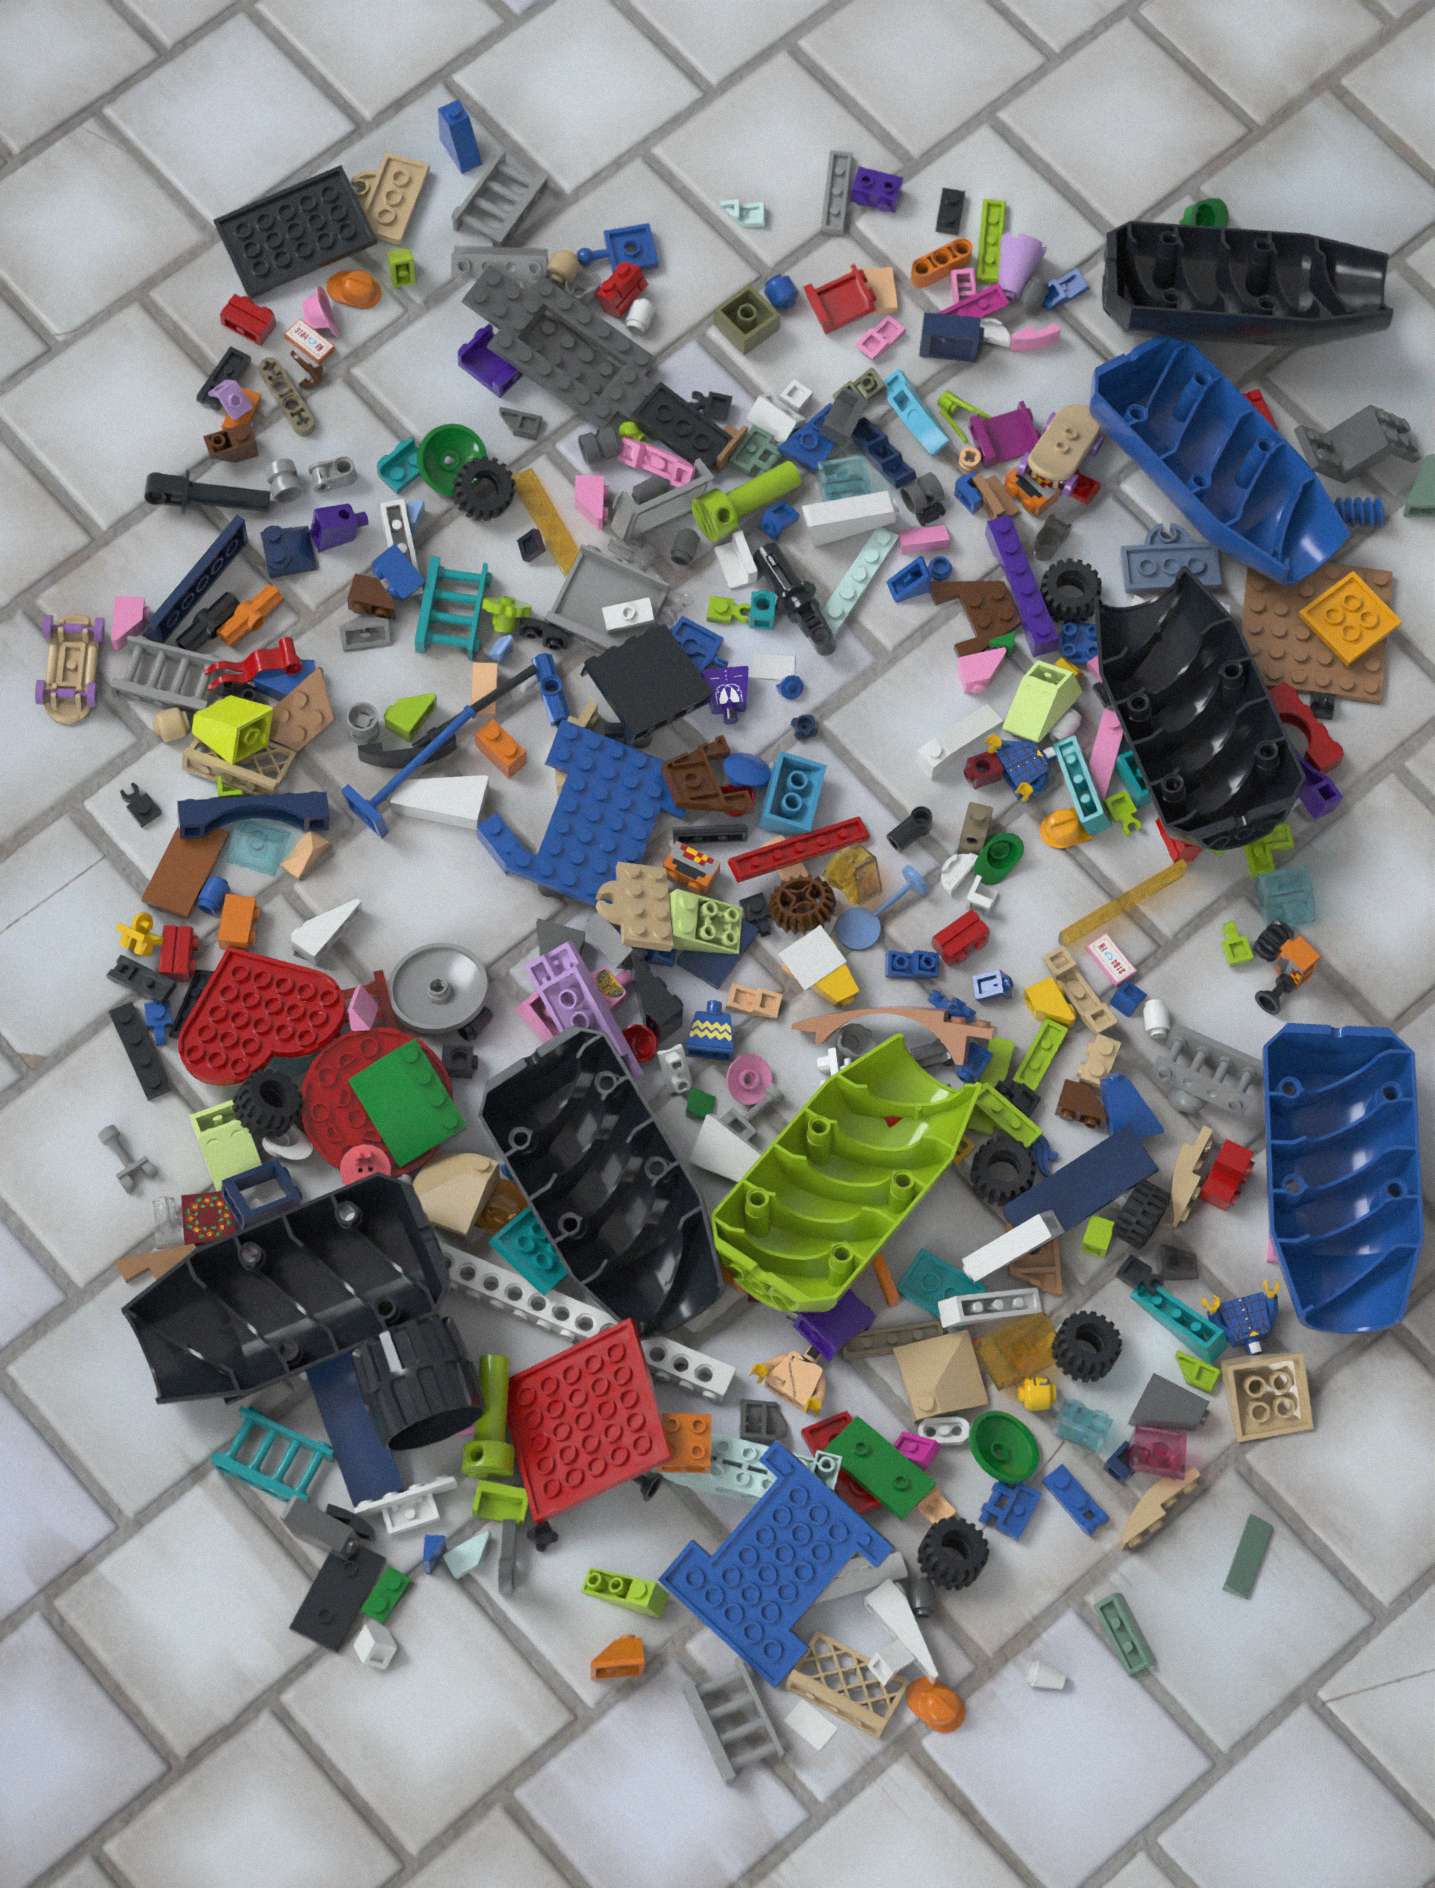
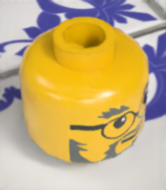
M1046 1376L1027 1377L1023 1381V1387H1018V1401L1024 1402V1407L1028 1411L1049 1410L1052 1403H1056L1055 1383L1051 1382Z

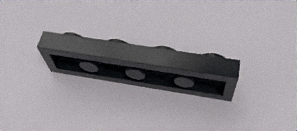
M129 1002L110 1010L109 1015L147 1101L170 1092L171 1088L133 1003Z

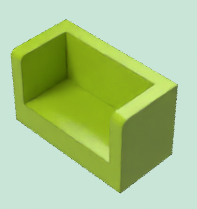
M479 1480L472 1508L473 1517L502 1523L503 1519H516V1525L524 1527L529 1508L526 1490Z

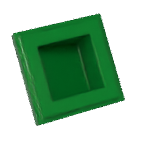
M1016 632L991 639L988 651L1005 647V657L1011 658Z
M691 1088L686 1107V1117L705 1120L706 1115L713 1112L716 1097L696 1088Z

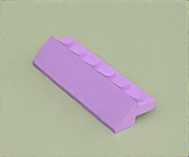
M572 940L567 941L524 966L560 1033L572 1025L606 1032L633 1078L635 1079L644 1074Z

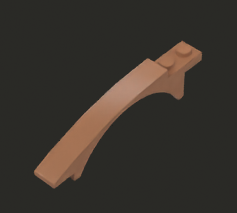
M916 1006L851 1009L811 1017L795 1022L791 1029L816 1033L814 1043L823 1044L840 1027L855 1018L879 1013L900 1015L912 1019L931 1030L946 1046L955 1065L962 1066L968 1061L971 1036L993 1039L997 1033V1027L991 1026L990 1021L976 1020V1023L966 1022V1018L951 1016V1020H949V1009Z

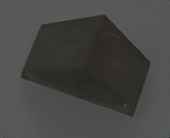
M1166 1244L1159 1246L1156 1254L1157 1274L1162 1276L1164 1281L1198 1279L1196 1254Z

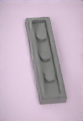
M830 150L820 234L844 235L853 153Z

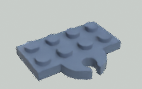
M1161 523L1150 529L1145 538L1144 545L1121 546L1120 548L1125 593L1163 592L1175 582L1176 576L1180 573V567L1187 566L1207 589L1221 588L1217 548L1209 542L1192 543L1190 534L1177 524L1171 523L1169 532L1173 535L1171 539H1165L1161 536L1163 530Z

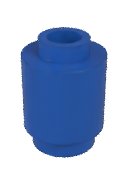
M218 876L208 878L198 897L199 903L197 907L210 915H215L217 911H220L226 894H229L231 890L228 882Z

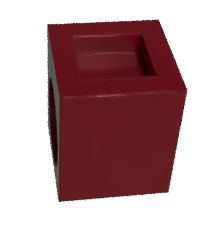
M987 751L967 758L966 767L963 771L967 782H971L974 789H978L1002 780L1004 769L996 752L989 753ZM977 768H985L987 772H979Z

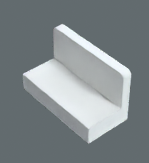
M771 393L759 395L747 416L748 421L774 435V439L779 443L787 441L793 430L802 427L806 420Z
M742 530L734 532L732 542L715 547V554L730 590L756 583L758 573Z

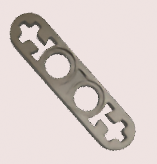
M271 357L263 359L259 364L260 376L297 435H310L315 427L313 416L277 359ZM270 367L271 369H274V374L276 377L273 378L271 372L269 370H266V368ZM284 383L288 388L284 392H278L275 390V386ZM297 402L299 407L296 410H289L286 408L287 403ZM301 415L303 422L308 424L307 427L300 425L298 416Z

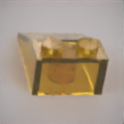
M1044 1311L988 1333L973 1346L998 1392L1024 1381L1025 1378L1031 1377L1057 1362V1359L1052 1358L1054 1350L1051 1349L1056 1331Z

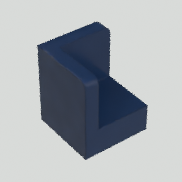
M1125 1441L1112 1454L1103 1467L1122 1486L1137 1471L1132 1468L1131 1464L1141 1466L1143 1464L1128 1449L1130 1445L1128 1441Z

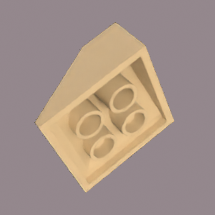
M435 1153L423 1165L412 1183L430 1223L467 1237L500 1182L499 1161L476 1153Z
M968 1329L893 1348L913 1424L922 1422L927 1418H938L989 1404Z
M1303 1352L1250 1355L1220 1360L1225 1393L1237 1442L1314 1429Z

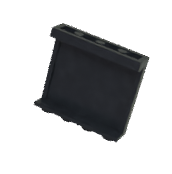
M665 623L658 627L655 625L651 626L639 637H636V635L631 636L619 647L616 645L611 646L599 657L596 655L591 656L584 662V667L580 673L582 677L587 674L590 676L626 729L623 738L628 745L707 705L713 695V692Z

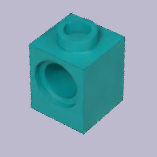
M767 590L752 591L749 628L773 630L776 593H771ZM764 606V607H767L768 609H767V610H759L758 607Z

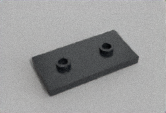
M661 381L631 414V419L694 466L696 459L700 458L709 470L716 464L717 457L733 438Z
M361 1545L349 1557L348 1561L329 1553L289 1626V1630L337 1653L384 1566L386 1557Z

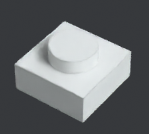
M794 379L781 393L779 400L799 413L812 398L813 391Z

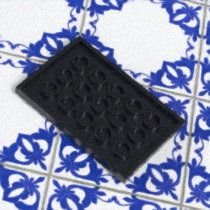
M342 165L213 219L214 225L249 298H253L378 244Z

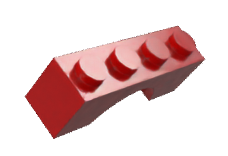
M1286 681L1269 690L1268 692L1274 700L1275 708L1282 723L1296 726L1305 735L1308 748L1303 758L1324 775L1339 766L1344 756L1341 745L1332 740L1328 735L1327 728L1315 719L1311 708L1308 705H1304L1299 699L1297 691L1292 686H1289Z

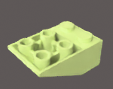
M1038 660L1022 678L1002 727L1003 731L1039 743L1083 693L1074 673Z
M679 889L669 894L673 937L672 948L681 951L739 954L742 907Z
M233 1100L189 1115L193 1131L216 1192L221 1191L222 1180L262 1165L251 1133H249L247 1128H243L240 1125V1120L235 1118L236 1112L232 1109L234 1105Z

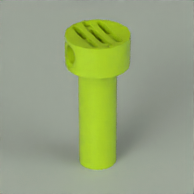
M786 461L725 494L721 490L714 488L692 500L691 507L694 519L704 536L710 541H718L737 531L739 518L800 487L802 483L800 474L792 462Z
M487 1354L479 1358L478 1378L487 1409L484 1416L475 1422L474 1441L463 1444L461 1473L471 1478L501 1480L513 1476L515 1447L505 1443L510 1358L503 1355Z

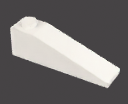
M404 499L380 503L379 509L388 548L396 544L419 572ZM419 588L411 596L423 594V588Z
M986 704L936 735L918 749L915 764L932 780L1000 726L1004 720Z
M1037 1287L955 1296L938 1302L943 1328L1042 1313Z
M888 1578L864 1598V1606L894 1640L899 1639L914 1656L913 1662L932 1684H935L938 1680V1672L909 1603L904 1596L906 1592L898 1582L893 1583Z

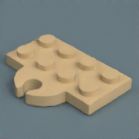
M385 152L378 171H363L350 180L351 186H363L366 188L363 192H354L376 239L398 245L402 244L429 173L430 164Z
M618 861L616 865L617 881L604 883L596 894L595 899L598 902L595 907L597 911L609 922L620 925L622 945L670 952L673 947L666 868ZM602 899H608L613 904L606 903Z

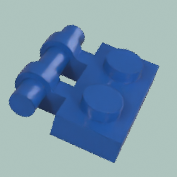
M995 1482L991 1488L992 1494L988 1502H984L980 1509L982 1513L978 1521L988 1525L991 1517L998 1519L994 1529L1018 1541L1042 1493L1023 1483H1017L1015 1489L1012 1490L1007 1487L1009 1483ZM1002 1497L1009 1499L1004 1510L997 1508Z

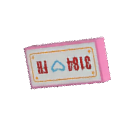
M1107 933L1087 945L1086 950L1115 987L1136 974L1137 970Z

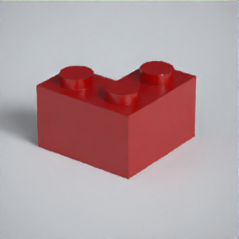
M1226 1139L1198 1198L1225 1212L1229 1204L1234 1206L1241 1193L1237 1191L1240 1183L1246 1184L1255 1162L1251 1161L1254 1152Z

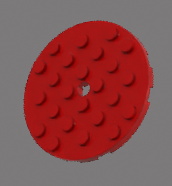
M385 1027L371 1028L364 1031H351L329 1043L311 1063L301 1089L303 1096L300 1098L303 1101L301 1119L306 1135L314 1149L327 1163L340 1171V1164L344 1155L353 1147L362 1144L373 1145L385 1153L391 1166L390 1176L394 1178L418 1169L440 1148L441 1145L399 1168L348 1081L393 1050L413 1040L414 1037L400 1030ZM415 1037L453 1101L451 1081L443 1063L433 1050ZM361 1168L358 1169L359 1173L363 1171ZM368 1168V1171L372 1172L373 1168Z

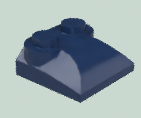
M272 525L265 528L263 532H260L270 579L317 570L308 526L281 528Z

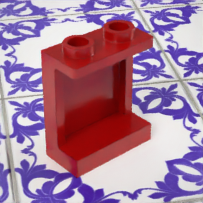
M855 263L850 265L852 269L850 273L814 289L812 283L803 287L825 335L876 311L874 301L877 298L872 288L867 289L865 283L868 280L862 269L858 271Z

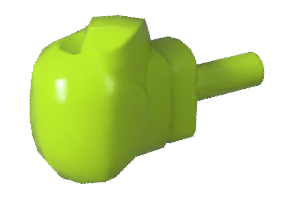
M628 421L619 427L621 440L623 437L650 444L645 440L646 434L642 433L635 423Z

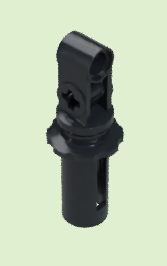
M776 543L763 545L754 553L753 560L778 597L775 605L776 611L782 615H787L792 623L798 624L802 633L808 638L818 654L822 656L832 654L837 645L832 630L819 610V602L814 597L815 585L809 581H801ZM778 566L790 584L789 588H785L773 570L774 567ZM825 638L828 639V640H827L826 642H824V643H819L820 640H822V639H825Z

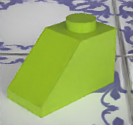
M397 248L386 252L392 287L416 284L414 258L410 249Z
M429 693L398 699L394 706L390 705L384 713L385 728L410 743L437 707V695Z

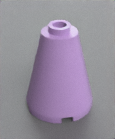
M1005 233L1001 238L998 283L1008 301L1019 299L1026 283L1032 278L1046 253L1047 247L1042 248L1040 240L1025 234L1018 233V237H1011L1012 233Z

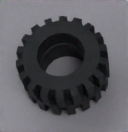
M483 456L481 459L476 457L471 462L468 461L458 472L453 482L452 494H455L453 500L455 504L459 503L458 509L460 512L463 510L467 512L466 517L474 516L475 521H480L482 518H484V521H490L491 518L495 519L501 513H504L511 504L516 489H514L516 482L515 479H511L512 471H506L505 467L507 465L504 462L500 465L497 463V458L493 457L492 460H488V456ZM479 477L490 480L496 488L495 499L482 500L478 498L472 490V480Z
M1067 558V562H1064L1061 559L1057 561V566L1055 564L1050 565L1049 570H1046L1044 573L1040 592L1050 617L1053 616L1054 621L1057 623L1060 620L1064 621L1063 625L1069 622L1079 623L1080 620L1085 622L1089 616L1092 617L1095 614L1094 597L1099 595L1101 597L1102 581L1101 578H1097V570H1091L1092 565L1089 563L1086 565L1082 564L1083 560L1078 559L1077 562H1074L1073 558ZM1070 585L1078 588L1083 595L1077 598H1068L1062 595L1058 589L1062 586Z
M259 1069L256 1073L252 1072L236 1092L232 1101L234 1103L232 1109L236 1112V1120H240V1125L243 1128H247L252 1135L254 1133L258 1134V1137L263 1139L265 1136L268 1139H274L275 1136L279 1138L284 1133L286 1134L300 1115L301 1108L303 1107V1101L300 1099L303 1097L302 1093L297 1091L299 1087L296 1083L293 1084L291 1078L288 1076L284 1077L281 1072L277 1071L275 1073L272 1069H266V1071Z
M1000 1136L994 1142L992 1138L987 1140L986 1145L982 1144L974 1155L970 1171V1180L973 1182L972 1187L975 1192L979 1190L978 1196L982 1200L985 1197L988 1198L987 1203L991 1205L994 1201L998 1202V1206L1003 1207L1005 1202H1011L1029 1190L1033 1185L1036 1174V1166H1034L1036 1160L1034 1156H1030L1031 1150L1029 1147L1024 1149V1143L1020 1140L1018 1143H1015L1012 1137L1004 1140L1003 1136ZM996 1162H1006L1016 1169L1018 1176L1010 1181H1000L991 1175L988 1168Z
M1146 1179L1141 1180L1135 1186L1118 1214L1112 1227V1234L1138 1250L1144 1247L1164 1216L1171 1202V1194Z
M1086 1310L1080 1311L1079 1314L1076 1312L1071 1314L1062 1323L1051 1345V1349L1054 1350L1052 1358L1057 1359L1055 1364L1058 1368H1063L1062 1373L1066 1376L1070 1374L1075 1381L1080 1378L1085 1383H1088L1090 1379L1092 1382H1095L1100 1377L1104 1378L1112 1369L1122 1350L1120 1348L1122 1339L1118 1338L1120 1332L1118 1329L1113 1328L1115 1324L1112 1321H1106V1316L1104 1315L1097 1316V1312L1091 1311L1090 1314H1087ZM1076 1340L1089 1342L1094 1346L1097 1353L1086 1352L1078 1345Z
M949 1517L948 1521L946 1518H942L938 1523L932 1524L917 1552L919 1554L917 1561L918 1564H922L920 1567L921 1572L927 1573L926 1579L929 1582L933 1580L936 1582L935 1586L940 1588L943 1585L945 1590L950 1591L953 1587L957 1591L962 1590L964 1586L966 1588L971 1586L988 1561L989 1549L986 1547L989 1543L987 1539L982 1538L984 1535L982 1530L977 1531L974 1523L968 1524L966 1519L960 1518V1520H956V1517ZM942 1547L956 1549L964 1560L952 1559L944 1552Z

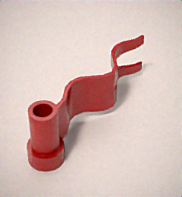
M284 637L279 640V647L256 650L246 660L238 663L219 661L205 669L204 674L207 675L219 669L244 672L242 674L228 673L221 675L207 686L210 691L224 682L248 683L259 672L265 670L283 669V672L287 675L297 674L302 670V664L299 656L296 654L293 639L291 637Z

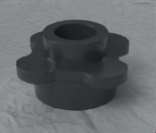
M545 1521L528 1530L527 1538L534 1542L537 1551L544 1552L549 1544L558 1541V1534L553 1532L549 1522ZM544 1534L545 1538H541L540 1535Z

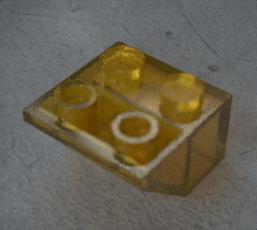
M858 842L836 852L821 875L830 886L839 889L850 902L859 906L876 898L883 892L877 858Z

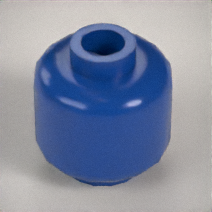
M777 274L765 283L764 294L774 309L783 307L784 310H787L796 304L794 299L798 296L799 291L789 276Z

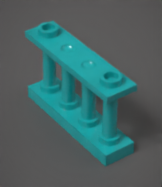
M430 556L414 641L415 652L425 653L426 645L436 643L467 648L468 660H473L474 652H479L481 638L477 637L483 599L486 587H491L492 573L488 572V563H483L482 572L478 574L445 569L444 566H441L439 556ZM444 578L479 583L478 594L471 595L443 591L438 587V581H443ZM444 600L475 605L474 616L437 612L436 609H433L434 602ZM435 621L472 626L470 638L435 634L429 630L430 624H435Z
M240 1406L238 1410L240 1418L245 1420L228 1451L223 1454L215 1451L211 1459L212 1467L288 1504L293 1495L311 1504L306 1490L323 1459L325 1458L331 1462L334 1461L335 1454L331 1450L332 1446L321 1440L315 1442L262 1416L263 1413L254 1407L249 1406L247 1409ZM255 1424L268 1432L251 1463H247L245 1466L237 1462L236 1456ZM279 1436L291 1443L274 1475L268 1477L261 1474L259 1468L276 1437ZM300 1447L314 1453L298 1485L290 1488L284 1485L283 1478Z

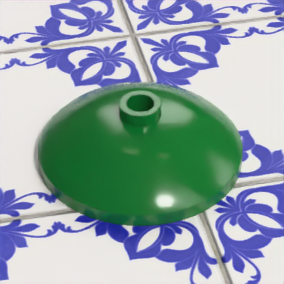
M444 424L432 429L421 441L417 453V466L422 479L431 489L442 495L455 496V494H452V488L454 487L453 482L458 472L468 461L471 462L473 458L478 457L481 459L483 456H487V451L481 438L470 428L460 424ZM447 456L451 458L450 465H447L445 463V458ZM482 477L472 480V490L479 485L483 479Z
M988 1411L974 1420L969 1430V1445L976 1462L987 1474L1001 1482L1011 1484L1021 1483L1034 1474L1039 1463L1038 1446L1030 1430L1019 1419L1006 1412Z

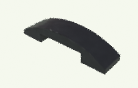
M453 734L422 765L435 762L456 750V734ZM437 736L431 737V742H432ZM382 743L357 745L360 761L383 768H404L425 748L416 747L383 751Z

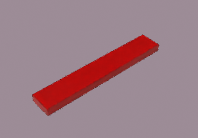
M860 816L731 857L727 863L737 883L868 841L870 835Z

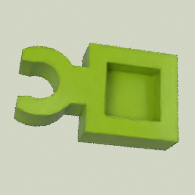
M710 595L707 621L730 625L731 619H736L741 624L748 623L749 616H743L740 613L750 612L749 604L742 603L735 606L734 599Z
M1126 789L1103 801L1114 824L1119 821L1122 822V833L1126 837L1131 834L1128 825H1134L1137 831L1142 828L1140 821L1132 816L1137 812V809Z

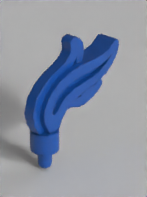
M1042 1135L1030 1147L1032 1149L1031 1156H1034L1036 1160L1034 1166L1037 1164L1040 1173L1045 1177H1049L1051 1173L1048 1170V1160H1056L1058 1153L1051 1151L1047 1139Z

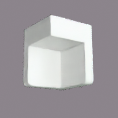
M977 875L967 896L964 909H972L976 914L988 918L998 891L981 884L982 876Z
M368 1624L364 1625L354 1643V1648L363 1664L382 1669L387 1668L397 1649L387 1629Z
M897 1639L878 1651L867 1666L882 1685L885 1686L893 1680L901 1669L911 1664L915 1658L904 1644Z

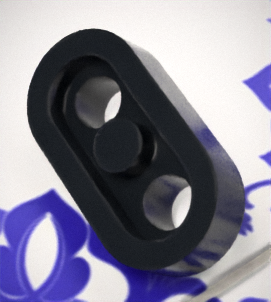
M224 682L216 687L218 696L221 699L230 695L245 699L247 695H252L253 698L249 701L262 704L260 691L248 683ZM228 683L232 684V687L226 688L224 686Z

